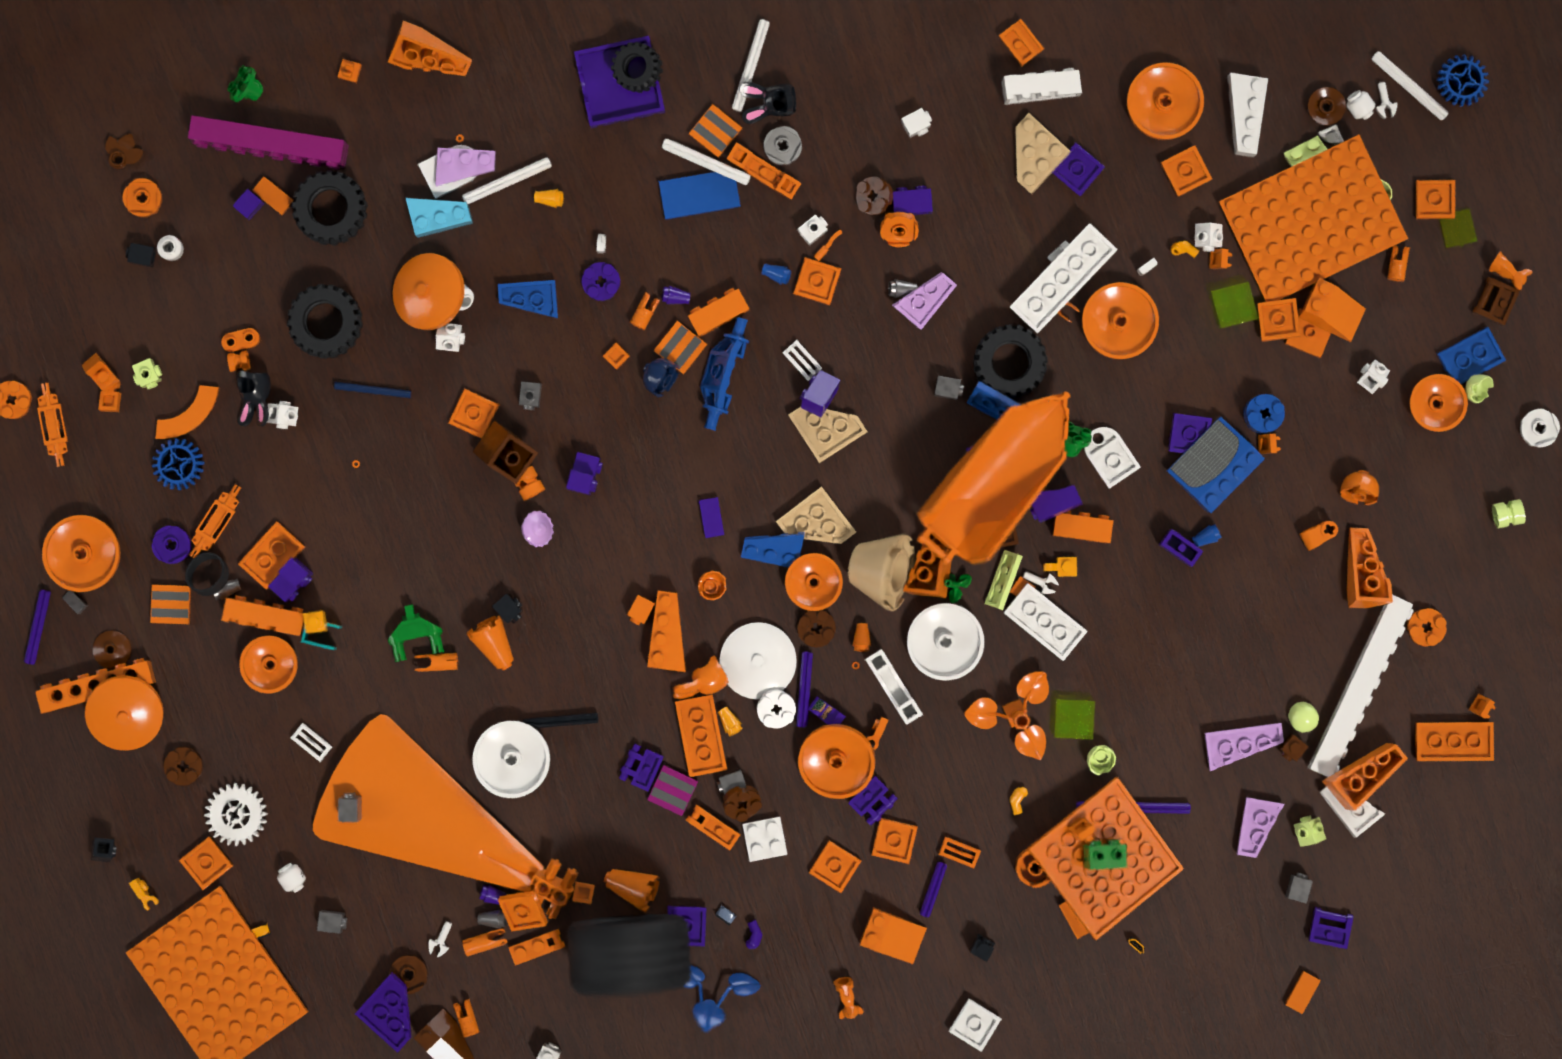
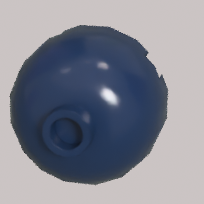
M659 358L651 363H647L643 369L644 386L656 397L664 396L662 392L664 390L669 391L674 385L679 374L676 372V368L679 369V366L666 358Z

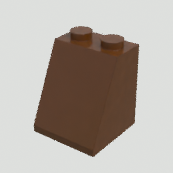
M495 420L473 450V453L486 465L515 484L518 483L538 454L535 449Z

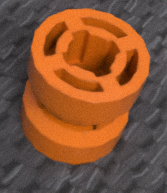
M241 351L240 354H227L230 372H236L240 368L250 370L248 351Z

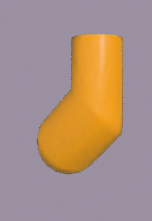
M1188 241L1176 242L1171 246V253L1176 256L1188 253L1195 258L1200 251Z
M1025 787L1016 788L1010 796L1009 800L1013 815L1023 813L1020 802L1028 795Z

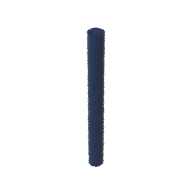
M335 382L334 389L411 398V391L342 382Z

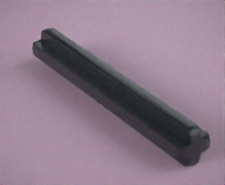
M598 713L528 718L523 719L522 722L534 728L598 723L599 718Z

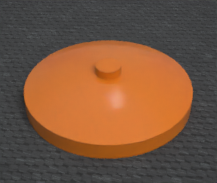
M1157 63L1145 68L1135 77L1128 90L1127 110L1130 119L1142 133L1154 139L1171 140L1185 135L1197 124L1203 112L1204 95L1199 81L1188 69L1178 64Z
M425 253L410 259L398 272L393 286V302L400 318L408 325L421 330H435L448 324L457 315L463 303L465 287L462 274L450 259L438 254Z
M1111 283L1098 289L1088 299L1082 313V329L1087 342L1099 354L1111 359L1123 360L1141 354L1152 344L1159 328V314L1153 299L1146 291L1130 283Z
M87 515L70 516L58 522L47 534L42 548L43 564L50 578L62 588L74 592H88L102 587L114 576L120 562V545L114 531L102 520Z
M115 676L102 681L89 695L85 707L86 724L91 734L103 745L116 750H134L148 744L158 734L164 715L163 704L157 691L144 680L133 676Z
M842 724L825 725L814 730L804 740L798 757L799 771L804 782L819 795L832 799L849 798L861 792L871 781L875 770V753L868 739L858 730Z

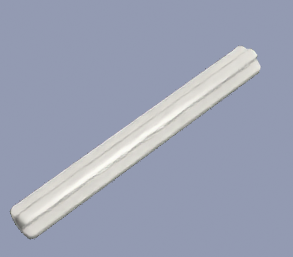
M766 20L759 21L732 109L741 112L746 97L741 95L739 88L743 82L752 81L769 27V22Z
M1381 52L1375 53L1372 60L1437 118L1440 120L1445 119L1448 115V111Z
M665 139L662 144L664 150L739 183L747 185L750 181L749 174L670 139Z
M548 158L541 159L462 195L464 202L470 204L550 168V160Z

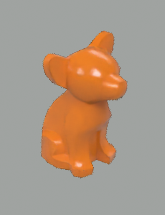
M1502 251L1498 253L1489 269L1490 272H1496L1504 278L1511 279V283L1518 290H1521L1522 286L1526 283L1527 276L1532 274L1530 269L1516 271L1511 262L1502 254Z
M842 977L836 979L834 985L844 1004V1008L839 1012V1018L853 1019L858 1014H863V1009L860 1006L854 1005L852 978Z

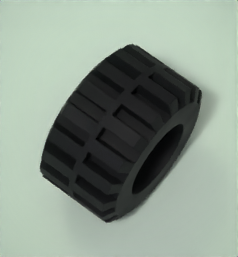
M631 42L627 43L628 46H621V51L615 52L616 58H612L614 66H611V70L614 71L612 75L617 80L616 82L623 88L638 93L649 91L650 87H655L657 85L655 82L661 79L659 77L660 73L663 74V69H661L663 64L659 60V54L651 47L639 42H635V44ZM636 57H643L646 62L644 74L639 78H631L628 73L629 63Z

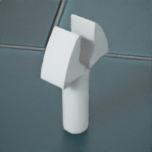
M1380 82L1378 83L1382 103L1375 109L1385 119L1384 109L1387 106L1390 109L1392 118L1396 112L1397 103L1389 101L1386 83Z
M1027 571L1023 574L1024 579L1041 586L1042 594L1056 592L1048 589L1045 583L1052 582L1055 585H1059L1051 574L1044 579Z
M446 921L438 939L429 940L430 954H432L434 946L440 944V952L437 957H440L449 949V947L445 946V940L451 929V922Z

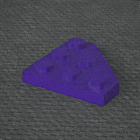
M392 972L355 1015L398 1053L412 1036L407 985Z

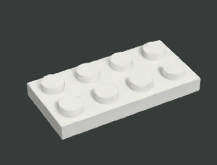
M1029 583L1024 586L1003 612L1062 661L1066 659L1087 633L1082 626Z

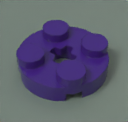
M604 262L594 263L584 271L582 287L590 298L597 301H606L617 293L620 287V276L612 265ZM600 276H602L603 279L607 280V282L604 283L603 287H600L599 284H596V281Z
M165 526L155 533L152 551L158 560L169 564H177L186 559L191 552V540L188 533L180 527ZM169 540L176 542L174 550L167 548Z

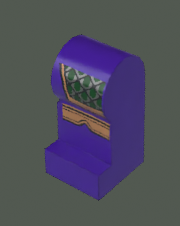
M817 696L808 707L812 713L828 725L841 724L846 717Z

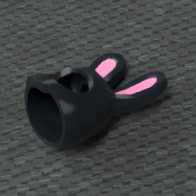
M743 82L740 85L739 89L742 96L763 99L762 106L753 107L743 112L742 119L746 124H753L768 115L791 116L796 112V93L794 86L789 83L764 87L753 82Z
M238 371L237 382L243 404L237 422L240 426L249 425L252 421L256 405V424L263 427L269 418L266 399L271 389L270 376L268 373Z

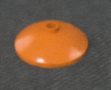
M1434 374L1423 378L1413 388L1409 402L1410 411L1415 421L1423 428L1434 432H1443L1454 428L1462 421L1467 411L1468 399L1463 386L1456 379L1444 374ZM1434 400L1439 402L1438 407L1433 406Z
M818 553L805 554L797 558L788 568L785 577V587L790 599L800 608L809 611H819L831 606L838 599L843 586L842 574L837 564L831 558ZM815 578L817 580L816 586L810 584L811 579Z
M262 636L252 640L244 648L239 663L244 681L252 689L261 693H276L285 689L294 680L298 668L297 656L292 646L276 636ZM269 661L274 663L272 668H269L267 665Z

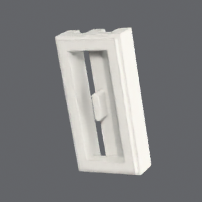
M797 340L783 352L786 358L807 381L822 369ZM795 346H797L802 351V353L811 361V363L816 367L815 370H813L811 366L794 349ZM790 351L811 372L809 376L788 354Z
M304 723L291 736L293 741L319 762L333 748V746ZM302 729L307 731L311 736H313L316 740L323 744L326 747V749L324 750L311 738L302 732ZM299 734L302 738H304L322 754L319 756L316 752H314L311 748L304 744L300 739H298L297 735Z

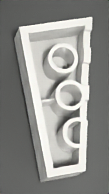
M1066 68L1062 72L1048 70L1038 74L1032 72L1025 75L1004 76L1002 80L1004 105L1074 97L1082 94L1079 70H1074V68Z
M1230 73L1227 79L1229 84L1235 155L1254 157L1257 155L1268 78Z

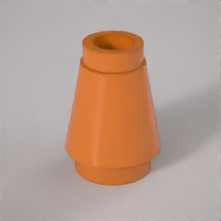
M866 623L857 624L852 644L854 651L868 652L869 647H871L869 628Z

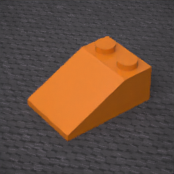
M1319 278L1314 283L1299 318L1351 342L1366 308L1336 285Z
M873 907L859 944L873 951L913 964L927 928Z

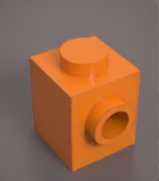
M1017 699L1002 705L1005 715L1012 717L1015 712L1023 710V704L1021 699ZM1008 720V723L1011 728L1015 727L1016 729H1019L1015 726L1013 721Z

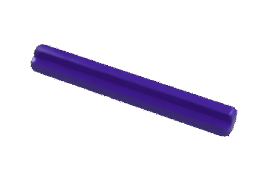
M41 589L39 591L24 663L34 665L51 594L48 590Z
M802 652L796 725L802 728L807 727L812 652Z

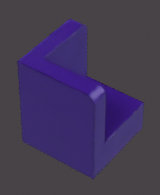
M247 189L233 204V207L248 220H251L265 203Z

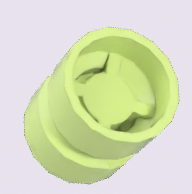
M1520 499L1509 501L1507 505L1504 502L1492 505V515L1496 528L1508 527L1510 523L1513 525L1525 523V511Z

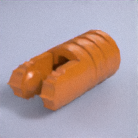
M1398 246L1392 247L1388 280L1405 281L1410 247H1404L1402 260H1397Z
M647 292L644 293L629 322L642 330L646 329L660 302L659 299L655 298L649 308L646 309L645 306L650 298Z
M469 999L464 1002L466 1016L463 1015L459 1003L453 1004L463 1037L480 1032Z

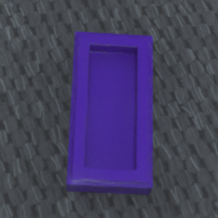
M718 497L699 500L705 538L724 535Z

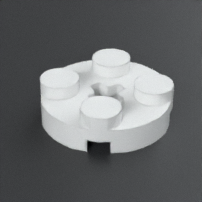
M1544 409L1528 412L1520 422L1521 436L1529 446H1549L1556 440L1560 431L1557 417ZM1537 423L1545 427L1541 434L1535 430Z
M780 689L765 692L757 703L759 719L766 727L781 728L791 723L794 719L796 712L794 700ZM775 704H777L778 707H782L778 713L771 711V709L774 708Z

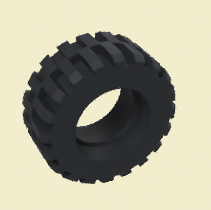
M318 171L313 176H307V180L303 183L300 182L298 191L294 192V202H292L291 206L293 209V219L296 221L298 228L308 238L323 245H338L341 242H348V239L351 237L354 238L357 235V231L363 228V221L367 218V202L360 186L352 178L339 171ZM327 190L341 193L347 202L345 217L339 223L332 226L320 224L312 213V205L315 198Z
M330 284L307 287L306 291H301L297 294L298 297L296 300L293 299L291 302L292 307L290 310L288 309L287 313L289 316L287 320L289 335L297 347L311 356L322 359L336 358L340 354L344 355L347 353L350 347H354L355 341L361 335L360 329L363 327V322L361 321L362 313L359 310V305L350 294ZM319 304L334 305L342 315L343 324L341 330L333 338H316L308 329V315Z
M1020 325L999 326L989 331L977 345L973 357L974 373H976L978 382L980 381L1008 398L1015 399L1029 394L1041 383L1046 373L1048 358L1045 353V346L1042 345L1041 339L1033 334V331L1027 330ZM1005 344L1018 345L1025 351L1028 357L1026 372L1014 380L1001 378L994 371L992 365L995 351Z

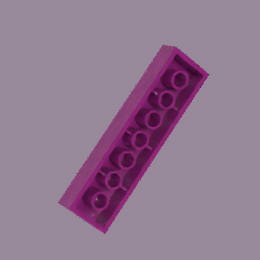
M191 116L188 139L199 148L207 149L208 146H212L215 150L222 152L231 149L234 153L245 155V152H250L255 157L264 158V155L272 157L271 159L283 161V158H287L292 163L302 164V161H305L310 166L321 167V164H324L333 170H340V167L345 168L349 145L340 139L198 116Z

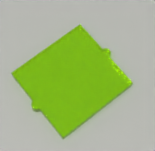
M1470 209L1457 212L1455 210V219H1439L1446 248L1462 247L1464 244L1477 242Z

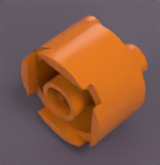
M1028 849L1023 850L1015 862V871L1018 878L1027 886L1034 888L1043 887L1048 884L1050 879L1041 867L1037 868V872L1030 870L1033 863L1039 864Z

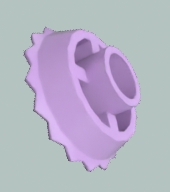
M541 511L528 513L527 517L524 518L521 528L525 540L535 547L548 545L554 533L551 518Z

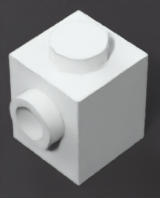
M922 108L901 118L909 138L916 134L919 137L929 132L928 128L931 126L930 122L932 119L927 111L924 112Z
M815 214L800 226L797 231L810 246L827 232L826 226L828 224L821 216L818 218Z
M544 1043L537 1059H558L562 1051L553 1043Z

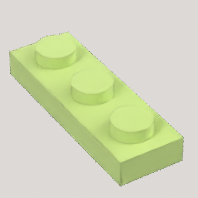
M1004 550L985 601L986 605L1000 610L1004 609L1023 556Z

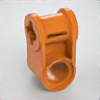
M1323 521L1316 526L1304 530L1299 535L1307 550L1310 551L1335 537L1338 533V526L1332 521ZM1326 525L1332 526L1330 534L1324 532V530H1326Z

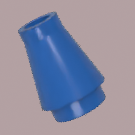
M765 263L762 275L769 277L780 285H787L791 276V270L785 266Z
M1216 524L1212 526L1208 525L1196 536L1192 537V540L1197 547L1218 542V539L1222 538Z

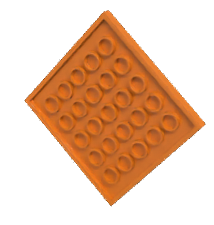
M1117 777L1027 848L1094 940L1099 939L1184 869ZM1085 818L1096 829L1091 834L1094 839L1092 841H1101V844H1107L1108 840H1120V843L1126 844L1127 868L1085 869L1083 845H1090V843L1087 844L1085 840H1078L1071 834L1069 828Z

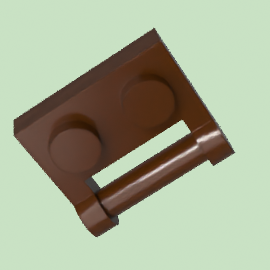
M1487 277L1484 291L1477 306L1473 308L1472 313L1504 326L1520 290ZM1493 287H1496L1498 291L1489 312L1483 310Z

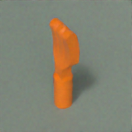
M838 230L834 233L825 246L823 245L814 255L818 261L829 251V247L842 234V231Z

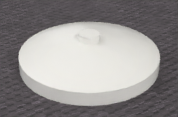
M948 603L936 604L923 610L913 620L908 631L907 648L912 662L922 673L938 680H954L965 676L978 664L984 649V635L978 620L965 608Z
M749 623L736 629L726 639L720 653V666L728 678V685L736 693L750 699H761L763 694L769 690H784L788 686L796 669V652L791 640L779 628L767 623Z
M504 721L491 726L480 736L473 752V767L478 780L488 791L504 798H518L533 792L542 784L549 771L550 752L544 737L534 727L520 721Z

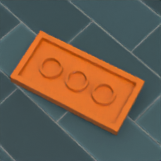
M713 694L675 701L689 777L727 770Z
M1494 722L1415 723L1416 761H1494Z

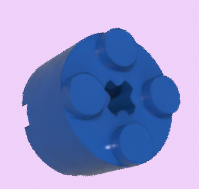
M1261 394L1247 402L1243 411L1246 425L1250 430L1260 434L1276 430L1284 420V405L1278 398L1270 394ZM1266 410L1268 417L1262 418L1260 411Z

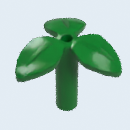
M950 573L949 579L945 580L944 585L952 588L949 592V599L952 604L958 602L962 597L959 587L967 588L970 585L971 575L963 574L956 581L955 575Z

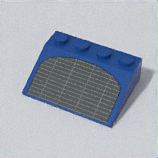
M1219 417L1174 462L1167 472L1206 512L1212 513L1265 458L1222 417Z

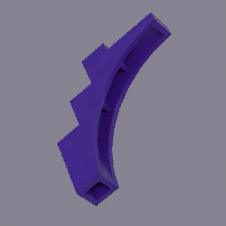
M973 446L967 448L966 451L968 452ZM1072 485L1060 490L1041 491L1031 504L1033 509H1030L1034 520L1038 519L1042 523L1081 506L1083 503L1076 487Z

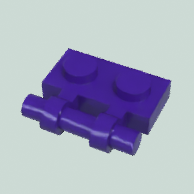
M634 743L632 749L628 751L625 765H622L620 769L619 779L626 781L628 775L634 777L631 782L632 785L648 792L664 756L649 749H646L644 755L638 753L641 746ZM635 759L641 761L637 771L631 769Z
M874 776L869 784L856 794L848 804L861 817L868 812L871 816L866 822L871 826L875 821L878 822L881 819V815L888 808L891 809L894 806L893 803L898 798L892 794L887 799L884 794L889 789ZM880 799L883 804L875 811L872 806Z

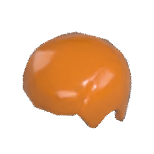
M717 571L706 572L698 580V592L706 600L721 598L727 589L725 576Z

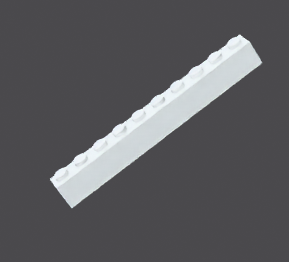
M1392 595L1393 602L1383 606L1307 767L1326 777H1330L1339 771L1340 766L1338 763L1347 754L1348 748L1346 746L1349 741L1354 739L1356 734L1354 729L1357 723L1360 724L1364 718V713L1362 712L1365 706L1368 707L1372 701L1373 696L1370 695L1373 689H1377L1381 679H1379V676L1388 667L1389 662L1387 659L1396 650L1397 644L1395 642L1405 631L1403 625L1406 619L1409 620L1413 614V609H1411L1413 604Z

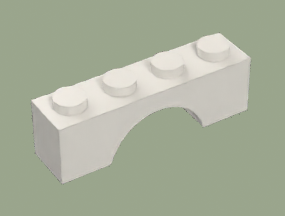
M882 649L865 659L905 724L907 725L923 715Z

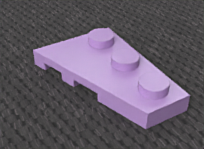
M438 148L436 187L495 171L496 151Z
M941 272L892 306L917 328L922 330L957 285Z
M1245 798L1237 855L1254 858L1258 856L1269 831L1284 806L1283 803Z

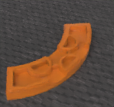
M199 385L194 402L185 412L171 419L157 420L155 439L180 437L201 425L214 408L219 387Z

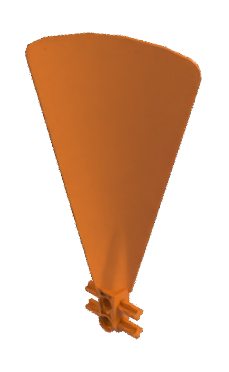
M383 714L371 720L348 747L328 782L313 822V832L321 840L523 892L535 890L541 905L544 899L551 902L546 912L549 919H556L561 908L567 905L574 891L573 884L578 876L574 868L572 870L568 868L563 879L556 876L561 866L557 859H551L547 869H543L544 866L390 717ZM344 793H356V796H362V819L360 821L338 822V799L344 796Z

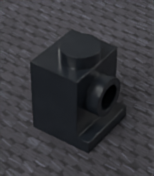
M978 933L969 951L987 962L994 951L993 946L995 943Z

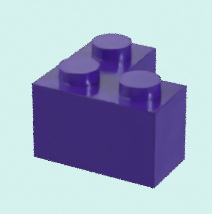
M577 452L566 489L590 496L592 492L595 493L598 481L595 480L596 474L601 473L603 465L600 462V458Z
M290 558L279 570L280 574L268 587L284 602L289 600L292 602L300 594L298 590L303 586L306 587L312 581L311 576L313 573L297 558Z

